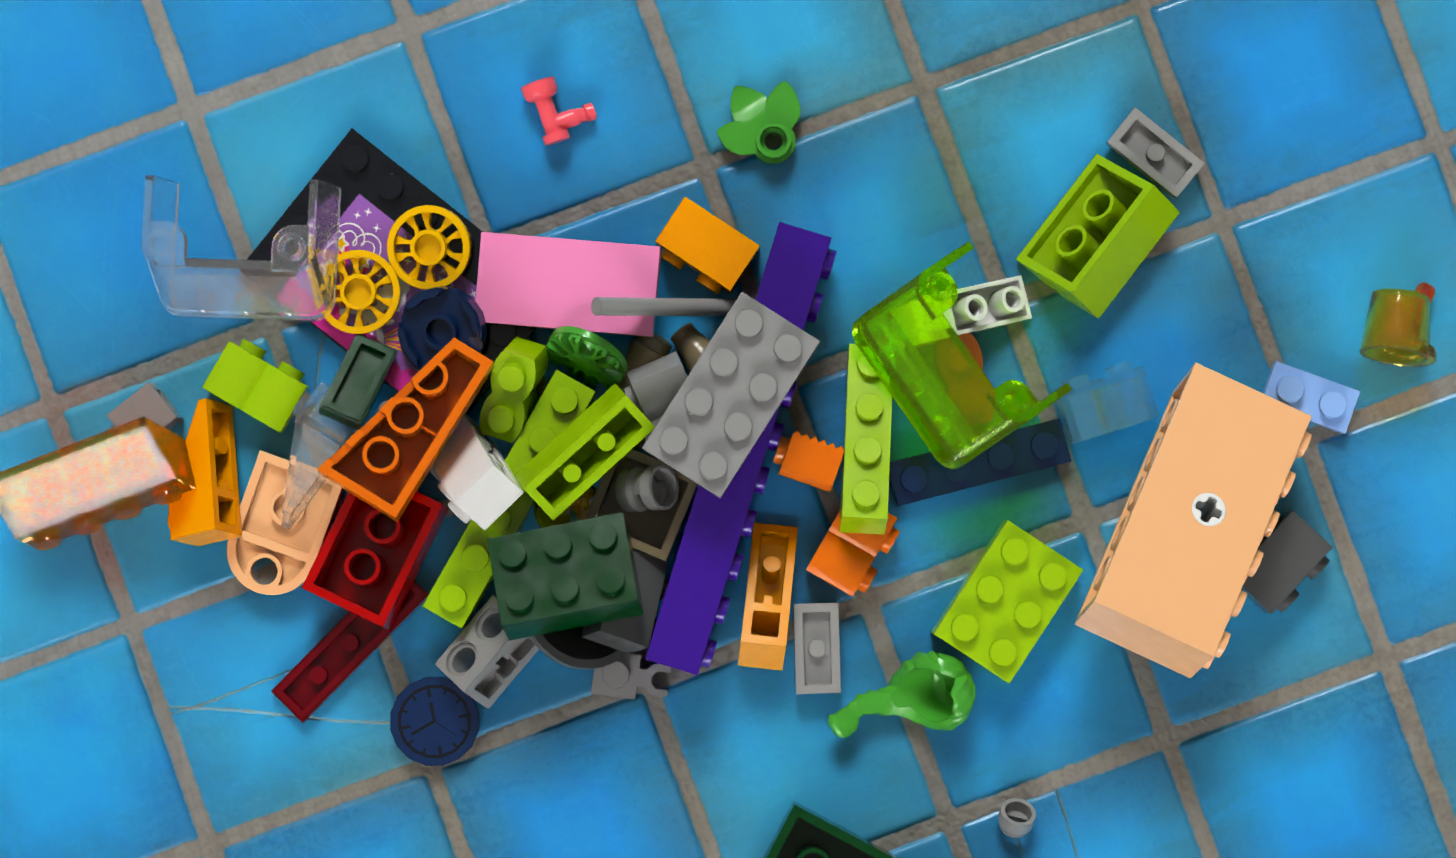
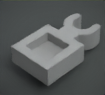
M627 653L610 665L594 669L591 694L635 700L637 687H642L654 697L668 696V690L656 688L652 683V676L656 672L671 673L672 667L655 663L648 668H640L642 655Z

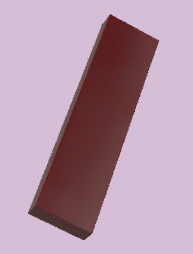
M414 580L390 630L349 611L271 692L302 723L306 722L428 597L429 593Z

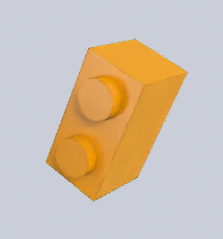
M687 197L683 198L655 240L656 245L662 247L661 259L678 270H681L684 264L699 273L696 281L716 295L720 293L721 289L731 294L760 250V245Z

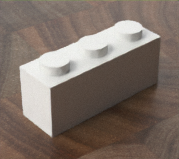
M465 414L430 472L440 481L437 486L450 500L448 506L452 512L466 524L472 519L485 531L524 491L491 436L482 434L480 426Z

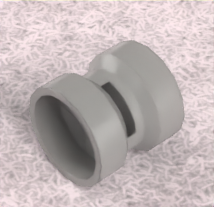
M667 465L648 466L646 469L642 467L624 468L616 478V499L620 507L629 513L642 512L647 509L652 511L667 510L673 507L678 499V480L675 472Z

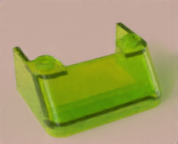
M969 241L870 308L855 320L852 327V336L857 347L935 459L941 465L950 469L961 468L1073 390L1067 382L1038 401L1025 384L1016 380H1008L994 388L943 315L944 312L956 303L958 298L956 283L946 269L974 249Z

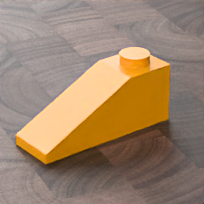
M208 398L198 400L168 494L169 514L167 521L170 537L173 541L193 546H203L242 536L233 406Z
M756 522L753 524L738 666L783 671L798 527Z

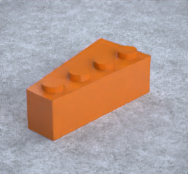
M453 338L411 378L408 384L394 397H391L361 429H358L331 458H328L317 469L318 473L398 522L491 374L494 367L493 361L458 339Z

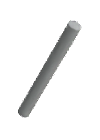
M595 297L592 300L591 309L592 313L596 316H726L736 299Z

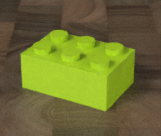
M1004 520L930 633L1010 684L1080 577L1083 569L1009 520Z

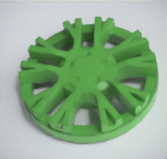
M572 326L556 328L545 347L552 364H562L568 369L565 375L573 376L574 380L581 376L584 378V385H590L594 389L598 383H602L607 389L615 383L619 385L628 371L625 357L614 345L599 335L582 328Z

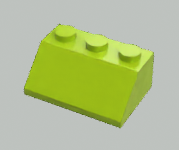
M1096 154L1016 260L1069 302L1099 319L1180 212L1155 185Z

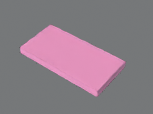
M481 232L475 302L483 311L485 322L491 324L549 329L572 326L596 333L654 337L656 316H596L592 313L591 304L595 297L657 298L662 247Z

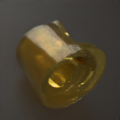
M1423 282L1417 286L1415 291L1404 289H1379L1373 291L1359 353L1368 359L1390 365L1420 367L1434 364L1437 353L1434 347L1430 345V305L1435 295V288L1431 284Z

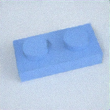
M1274 361L1262 393L1311 415L1310 423L1346 434L1361 391Z

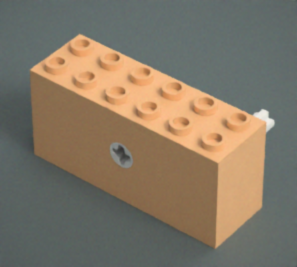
M1195 362L1171 394L1074 625L1188 678L1194 676L1202 667L1208 669L1215 657L1220 658L1229 642L1231 633L1225 631V628L1231 616L1236 618L1244 605L1247 592L1241 590L1248 576L1253 577L1262 561L1264 553L1259 551L1258 547L1263 537H1269L1277 524L1280 513L1275 511L1274 508L1280 496L1286 497L1294 482L1296 473L1290 471L1296 457L1301 459L1310 443L1312 434L1306 432L1312 416Z

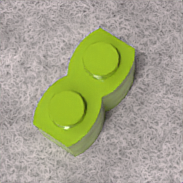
M516 336L496 358L490 379L492 393L485 400L480 413V430L482 434L510 443L519 436L537 404L536 386L541 382L547 370L548 353L545 345Z
M244 338L239 345L229 341L202 388L274 430L284 433L310 386L301 382L305 373L284 361L280 363L278 368L263 360L267 351Z

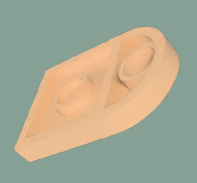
M260 450L240 504L242 536L228 539L227 542L228 563L238 581L248 589L265 595L285 594L303 585L326 539L343 488L321 476L315 469ZM262 558L271 559L276 564L278 570L275 580L267 585L259 583L253 575L255 563Z

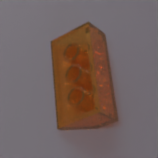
M141 417L1 471L0 514L16 540L30 545L36 550H48L59 546L62 543V539L75 534L88 535L95 533L101 529L102 524L109 521L134 518L141 514V509L151 505H165L181 499V494L196 489L185 439L152 420Z

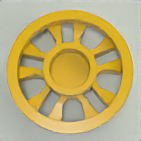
M435 205L414 207L404 212L390 229L387 239L389 262L397 276L415 288L426 290L450 285L462 275L471 258L470 233L462 220L446 208ZM420 213L422 215L426 227V230L422 231L415 217V215ZM432 213L445 217L442 226L437 230L431 224ZM405 222L414 229L415 235L411 240L398 235L400 228ZM454 224L458 230L446 238L442 232ZM461 238L463 252L455 253L450 250L449 243L453 239ZM410 244V252L396 253L395 245ZM447 255L460 262L457 268L444 261ZM408 257H413L416 260V267L410 274H407L399 262ZM436 264H440L444 267L448 277L436 282L434 268ZM422 265L428 266L425 282L419 281Z
M351 250L335 256L324 266L317 280L316 299L322 315L332 326L346 333L367 334L384 327L392 319L400 304L401 287L397 274L384 258L370 251ZM361 258L375 261L371 272L367 275H363L360 272ZM351 259L356 273L350 276L343 262ZM334 268L344 276V281L341 285H334L326 281ZM384 268L388 274L375 284L371 278ZM392 284L393 297H380L378 289L382 285ZM340 290V297L324 299V291ZM376 299L389 307L385 314L372 306ZM338 302H343L346 306L345 312L337 320L328 308ZM351 309L357 310L354 327L347 325ZM370 309L378 321L364 326L363 312Z

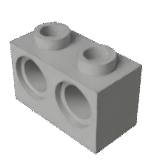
M492 595L458 637L448 646L435 665L465 694L489 709L539 648L530 637L509 641L501 627L497 598Z

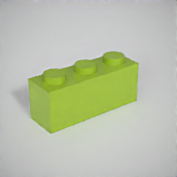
M615 383L514 476L522 488L554 521L646 437L655 426Z

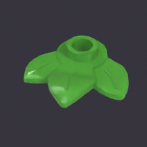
M783 81L772 90L767 98L764 94L754 89L735 86L730 103L734 121L721 126L717 130V135L722 144L734 154H755L758 159L768 164H779L786 161L795 149L796 138L792 129L801 114L800 103L794 89L788 82ZM772 134L778 135L782 140L781 147L777 150L768 149L765 145L767 136Z

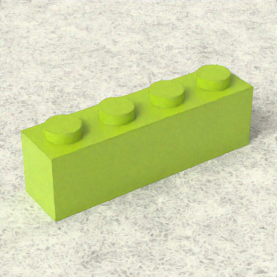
M849 344L846 363L844 454L842 457L839 532L885 535L888 520L894 346Z

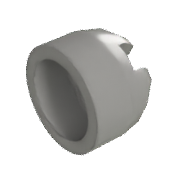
M1011 798L1004 801L998 814L999 829L1010 838H1021L1027 835L1032 829L1036 818L1034 807L1029 802L1020 798Z

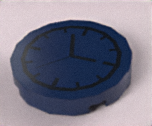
M425 677L409 684L397 696L390 712V731L397 747L409 759L425 766H444L460 759L473 746L480 730V711L475 700L465 694L447 677Z

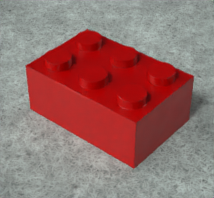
M348 492L302 588L390 630L449 508L430 497L416 492L403 515L396 522Z

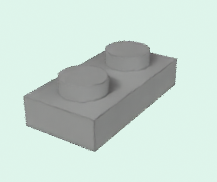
M1136 107L1105 143L1174 200L1205 164Z
M838 602L793 604L796 694L841 693Z

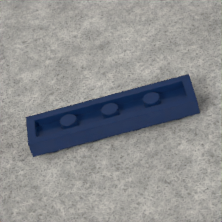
M1058 418L890 462L889 477L898 507L1071 462V457L1061 419Z

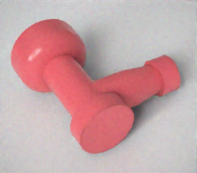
M554 76L534 81L520 88L524 99L536 105L546 134L542 137L545 146L569 139V128L585 121L590 122L597 119L592 103L582 105V108L569 109L557 113L552 96L556 94L558 89Z

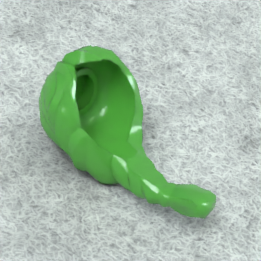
M932 650L928 653L918 651L911 659L903 661L901 667L892 675L888 686L879 688L877 691L867 690L865 694H857L855 699L849 702L846 707L834 714H828V725L836 736L846 738L857 730L859 719L863 714L872 715L875 713L879 716L896 715L904 717L915 724H922L933 730L952 731L962 724L971 713L975 702V684L972 675L957 657L936 653Z

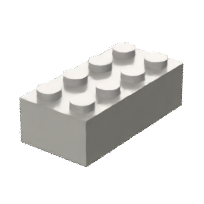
M741 292L642 449L721 499L820 341L744 292Z

